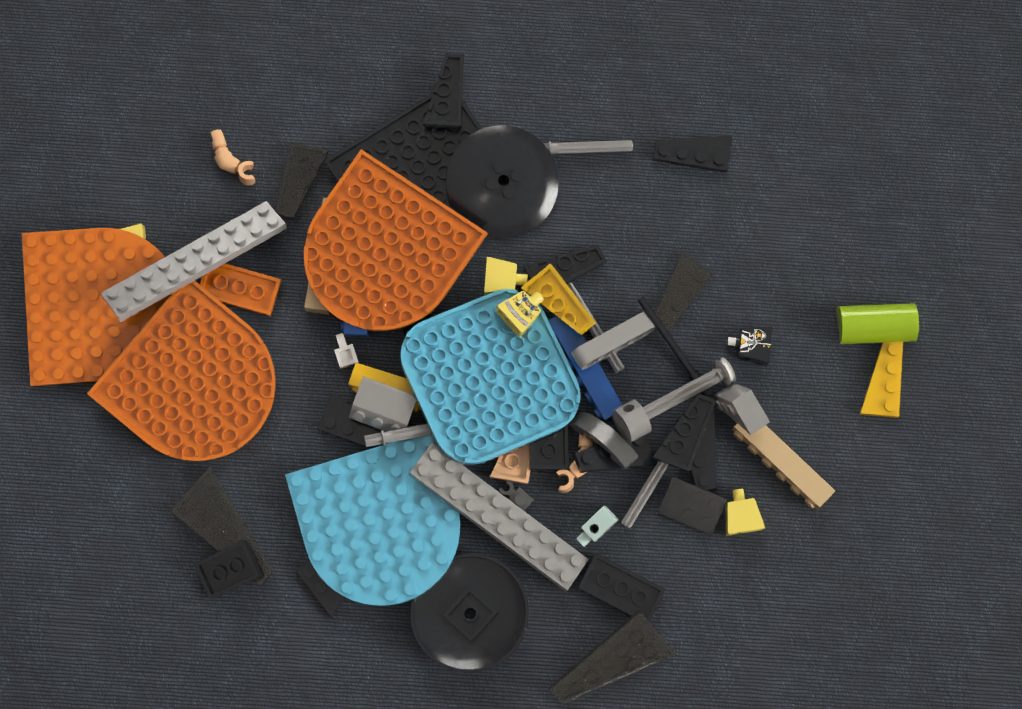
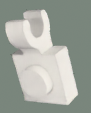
M343 333L336 335L339 348L334 351L340 369L359 363L353 344H346Z

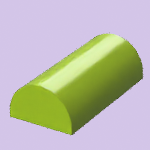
M914 303L837 306L836 308L840 344L917 341L919 316Z

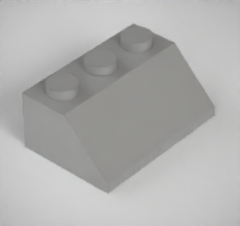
M363 376L352 404L349 418L383 431L407 428L417 400L415 395Z

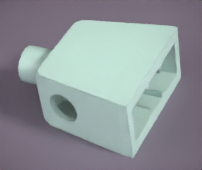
M603 506L581 527L584 531L576 539L584 547L591 540L596 542L619 519L606 506ZM595 524L599 527L596 533L591 529Z

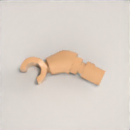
M222 130L212 131V146L216 150L214 159L220 169L233 174L238 173L241 183L247 186L253 185L255 183L253 175L244 174L246 170L253 169V162L245 161L241 163L240 160L232 156V153L226 147L227 144Z
M579 434L578 447L580 450L578 452L593 447V441L586 434L583 436ZM575 460L569 466V471L559 470L556 472L559 478L565 476L569 479L567 485L559 487L558 491L561 493L571 491L574 487V478L578 479L586 473L579 472Z

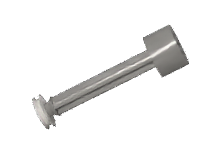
M721 357L720 361H715L716 369L712 368V371L644 407L636 400H631L612 411V417L618 431L628 443L650 433L651 424L649 420L713 385L721 383L722 380L727 385L735 382L736 376L732 366L724 357Z

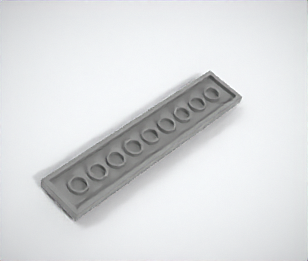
M265 201L103 291L101 296L118 320L122 322L287 229L286 223L269 203Z
M434 443L430 444L408 474L565 592L568 591L589 560L462 464L449 458Z

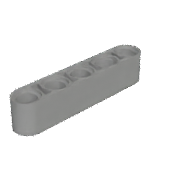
M642 312L577 347L571 352V356L580 369L584 370L647 336L656 327L647 314Z

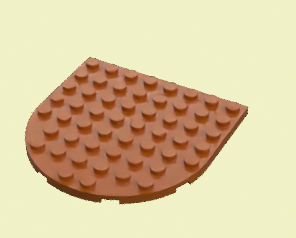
M361 149L319 208L308 228L304 246V266L307 279L316 297L335 317L349 325L365 330H395L421 320L440 304L488 233Z
M114 228L22 233L30 386L97 382L172 295L171 293L122 322L118 320L101 296L103 291L165 258L154 245L136 234Z
M194 280L172 293L87 394L159 452L182 460L207 461L224 457L237 451L259 432L267 420L273 405L276 378L271 356L259 335L246 322Z

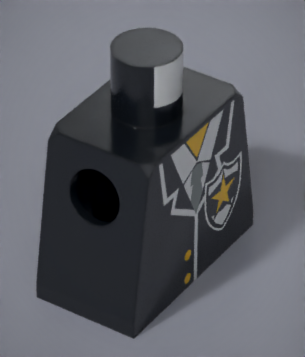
M772 327L741 328L738 337L728 336L727 348H736L738 359L767 366L770 359Z

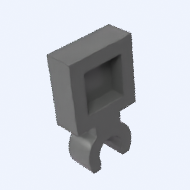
M507 480L506 484L509 485L510 489L504 491L500 488L499 492L504 496H509L511 502L525 511L534 499L520 487L515 491L512 482Z

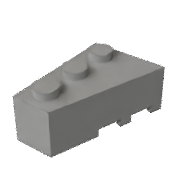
M731 383L714 394L717 400L715 403L720 411L723 410L750 435L770 423L751 389Z

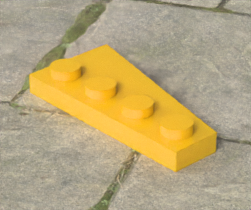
M552 264L546 266L521 287L530 295H533L535 292L540 293L544 299L541 304L581 335L596 324L595 320Z
M903 342L882 343L860 415L899 417Z

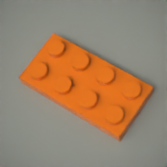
M223 264L203 275L200 285L221 303L271 317L282 280L233 265Z

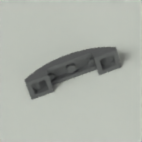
M581 411L568 424L582 436L586 434L611 454V459L623 469H626L638 458L633 448L615 430L589 413Z

